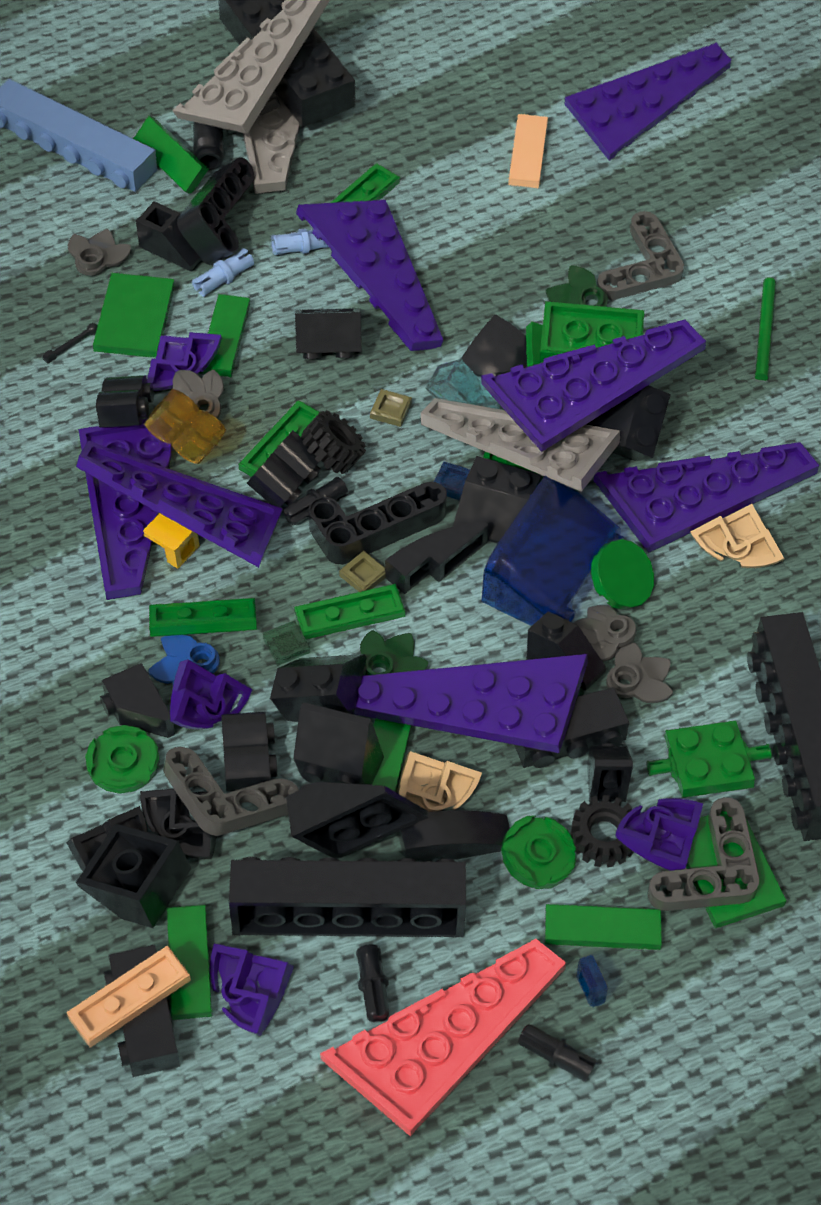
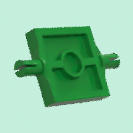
M728 721L665 730L664 737L669 752L668 758L647 761L646 766L649 776L671 773V776L678 783L681 797L685 798L754 788L755 777L750 763L756 760L771 759L772 752L769 744L748 747L741 737L737 722Z

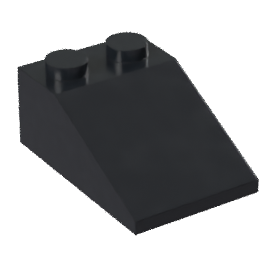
M315 782L306 784L300 790L286 796L291 837L336 859L347 856L429 818L426 809L384 785Z

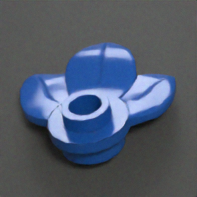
M164 636L161 638V643L167 656L150 667L148 672L155 680L161 683H173L174 685L181 661L189 659L213 674L219 667L220 658L218 652L211 645L197 643L191 636ZM200 659L207 660L204 663H196Z

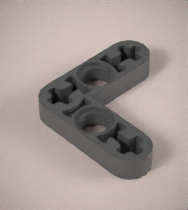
M646 211L638 212L632 216L630 224L631 235L645 260L607 270L599 275L597 286L605 291L608 300H617L678 283L682 279L684 263L659 219L653 213ZM645 227H649V235H647ZM652 245H659L663 247L665 250L662 252H654L650 250L649 247ZM665 260H667L666 265L669 269H664ZM640 274L646 276L648 280L638 282L632 277Z
M174 747L166 754L163 769L165 777L199 827L210 835H224L288 815L287 800L285 798L299 790L292 781L279 778L224 794L193 750L186 747ZM195 786L202 787L205 790H207L208 793L204 795H198L193 793L189 788ZM249 802L256 805L258 810L248 811L243 809L240 804Z
M728 797L719 798L713 802L709 812L708 824L717 866L663 871L655 874L648 887V899L655 908L671 911L742 904L754 898L759 886V875L744 809L737 800ZM721 811H726L727 815L732 817L731 831L725 832L727 826L725 818L720 816ZM730 842L739 844L744 854L739 857H731L724 852L723 846ZM736 878H741L742 882L747 884L745 890L740 889L739 884H734ZM721 879H723V886H726L725 892H721ZM698 880H706L712 884L714 891L708 895H701L694 890L693 883ZM683 882L686 883V886H685V894H686V896H683V891H684V889H680V888H681V884H682ZM661 885H666L668 891H672L671 897H665L663 891H659Z

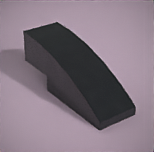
M485 521L461 524L439 530L408 544L385 560V578L390 583L396 584L397 588L404 594L428 575H431L438 582L442 581L487 544L489 525Z
M469 810L428 812L429 818L399 831L398 836L403 858H411L416 861L438 857L441 859L457 860L501 852L504 836L510 829L506 814Z

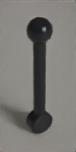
M90 323L87 326V330L54 351L47 350L43 354V360L49 364L58 355L89 335H95L98 325Z

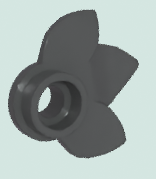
M104 229L88 240L83 236L73 234L68 242V251L75 258L76 269L81 274L92 276L103 272L106 267L123 263L130 255L131 245H115L110 230Z
M190 370L176 371L173 377L175 395L165 399L160 404L166 415L178 414L179 422L193 420L199 425H209L217 421L222 410L219 399L224 391L223 380L215 370H211L200 378ZM209 404L208 410L204 412L199 411L202 405Z
M605 605L588 607V618H581L574 622L580 627L603 662L613 658L618 649L633 643L637 633L635 622L630 617L618 615L613 608Z
M636 643L628 644L620 648L615 655V667L609 671L606 679L607 688L614 687L617 696L620 698L634 696L645 703L665 701L673 694L672 689L663 682L669 672L671 662L666 658L642 657L641 650ZM620 679H626L630 682V684H622L618 681Z

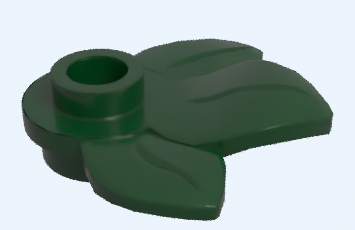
M570 266L568 271L569 283L546 289V295L550 302L587 305L586 302L588 300L594 299L597 301V304L592 306L607 307L608 304L605 291L596 286L594 274L579 266Z
M371 630L361 641L360 652L367 657L363 676L426 670L428 667L427 660L413 656L414 641L411 633L397 635L384 640L380 634ZM380 667L385 669V672L377 673L373 670Z

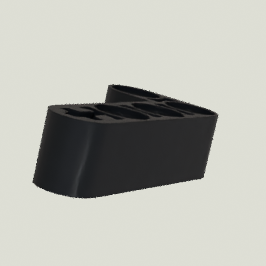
M238 157L215 171L177 219V225L182 235L199 257L208 265H214L218 260L225 259L239 249L238 238L224 218L255 178L253 167L243 157Z
M426 482L349 516L345 515L334 499L318 497L309 505V529L330 562L341 565L346 564L363 551L370 554L441 522L446 515L447 492L437 482Z

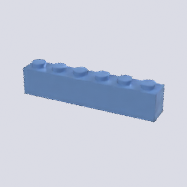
M8 79L0 87V128L5 127L15 132L19 138L23 140L29 139L39 144L45 151H53L63 156L69 163H78L88 168L92 174L96 176L102 175L112 180L118 187H126L134 192L157 171L155 149L11 79Z

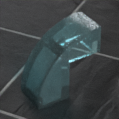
M462 359L438 365L425 388L434 398L504 410Z

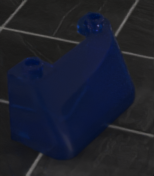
M545 475L491 553L484 569L481 602L530 626L535 624L548 611L573 622L576 611L572 609L573 600L591 573V563L594 556L598 554L604 544L624 539V536L620 535L621 528L574 488L552 480Z

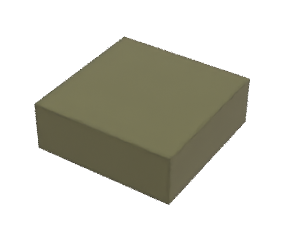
M381 389L371 409L370 419L401 427L412 404V397Z
M363 551L339 570V576L358 592L373 589L385 579V567Z

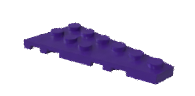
M713 43L565 97L564 104L610 161L625 146H630L638 136L645 131L648 132L675 111L678 105L686 99L692 98L700 88L710 84L731 67L732 60L717 43Z
M386 200L298 205L296 211L298 217L302 221H308L313 227V235L318 241L323 239L332 250L331 256L358 289L364 288L370 296L369 302L375 309L380 308L389 318L388 325L410 351L429 350L442 346L443 337Z
M684 319L648 329L644 335L626 339L623 336L613 339L612 344L598 348L594 344L544 358L543 363L526 368L523 367V364L511 367L510 372L501 375L486 374L481 376V384L539 450L543 452L705 350L706 340Z
M178 414L143 419L140 426L104 428L94 426L78 429L81 449L83 450L87 442L90 441L169 469L179 418ZM86 473L106 600L140 595L153 541L144 536L143 530L159 513Z
M90 441L87 442L80 453L76 465L80 470L258 568L282 512V508Z
M801 442L763 447L760 452L741 455L740 451L727 453V457L711 459L710 456L662 462L658 463V466L655 468L638 470L637 466L624 468L622 473L607 474V471H601L594 475V482L649 553L690 534V531L719 516L724 518L750 504H754L817 474L820 465Z
M587 654L366 675L362 677L361 685L358 689L359 694L354 715L560 753L588 664Z

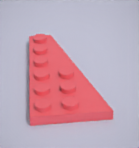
M535 939L497 959L496 963L476 974L472 972L461 978L460 983L444 991L441 989L393 1014L388 1018V1021L369 1031H361L352 1036L351 1041L335 1049L331 1047L322 1052L321 1060L411 1136L565 970L566 962Z

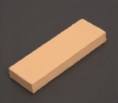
M518 114L509 185L539 188L548 117Z
M166 946L69 1010L67 1016L91 1048L191 981L190 974L170 948Z

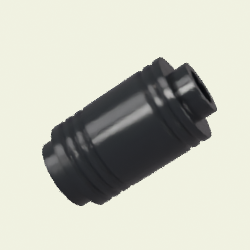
M194 122L193 155L209 169L208 171L217 169L224 160L223 128Z

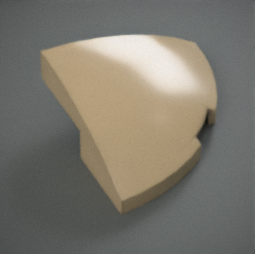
M753 504L723 519L719 516L690 531L699 546L720 561H723L724 558L714 551L741 562L740 564L743 568L766 567L784 560L782 553L769 530L765 528Z
M410 751L407 754L396 793L421 806L428 812L441 811L451 806H454L452 810H456L473 793L482 772L449 761L443 763Z

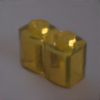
M172 389L162 399L144 423L146 428L156 438L165 443L172 444L179 455L195 464H199L218 445L226 431L224 425L215 416L206 411L199 410L191 398L175 389Z

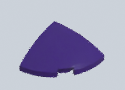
M189 332L188 338L161 335L156 359H151L147 383L153 384L154 391L172 389L173 377L176 371L190 370L196 374L204 371L217 354L222 336Z
M189 659L181 661L171 695L170 720L176 725L189 729L212 728L213 724L222 721L221 714L239 713L248 701L252 689L225 673L216 676ZM242 694L237 706L231 711L238 695Z
M677 798L658 799L656 806H652L642 813L643 806L639 805L622 819L615 837L633 852L669 871L685 869L704 803Z
M214 943L210 960L212 989L215 992H219V970L223 983L221 988L222 997L229 1003L231 1012L225 1007L222 1008V1011L239 1027L261 1036L281 1002L294 966L285 961L253 955L247 950Z

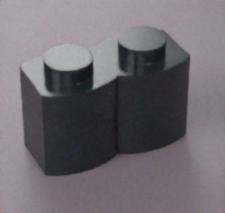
M146 375L106 377L104 379L102 391L98 393L96 399V411L100 428L140 426L144 417L149 415V403L154 401L153 384L147 383Z
M294 430L291 431L247 482L269 504L279 508L284 503L288 506L293 504L303 492L298 488L303 481L309 484L321 471V468L317 466L319 462L315 460L316 455L310 454L307 451L309 447L304 446V439Z
M266 712L221 714L226 792L240 790L270 781V777H277L276 755H269L268 745L275 744L274 723H266Z

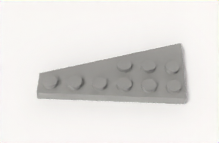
M285 0L282 3L283 10L272 20L267 18L260 25L262 30L252 40L247 37L214 69L215 76L205 86L199 84L192 91L194 96L184 106L179 103L172 110L176 117L248 133L330 0Z
M278 95L280 107L257 117L249 132L242 133L248 162L253 167L255 173L253 181L255 194L286 190L300 124Z
M434 398L420 413L421 425L581 492L620 443L619 430L584 425L541 452L505 410Z

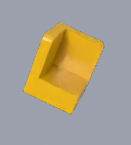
M160 513L143 530L146 538L165 549L167 562L177 569L200 546L197 533Z

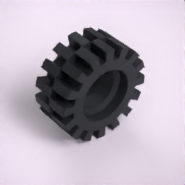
M320 411L302 431L303 444L309 447L307 451L310 454L316 455L315 460L317 462L322 461L325 468L329 469L332 467L333 472L338 473L340 471L341 474H345L364 455L366 445L361 441L363 439L362 436L355 433L357 429L354 426L350 427L345 418L341 420L336 413L332 415L330 411Z
M603 795L602 802H598L597 796L590 798L589 805L584 801L580 804L579 810L576 809L570 833L576 846V854L582 853V860L588 863L590 859L595 860L594 866L601 867V862H607V868L614 867L615 861H618L621 865L626 861V856L630 858L634 852L620 840L600 841L593 837L590 831L594 824L602 821L612 823L618 828L622 819L632 810L628 803L623 808L621 807L622 799L616 797L614 803L609 802V795Z

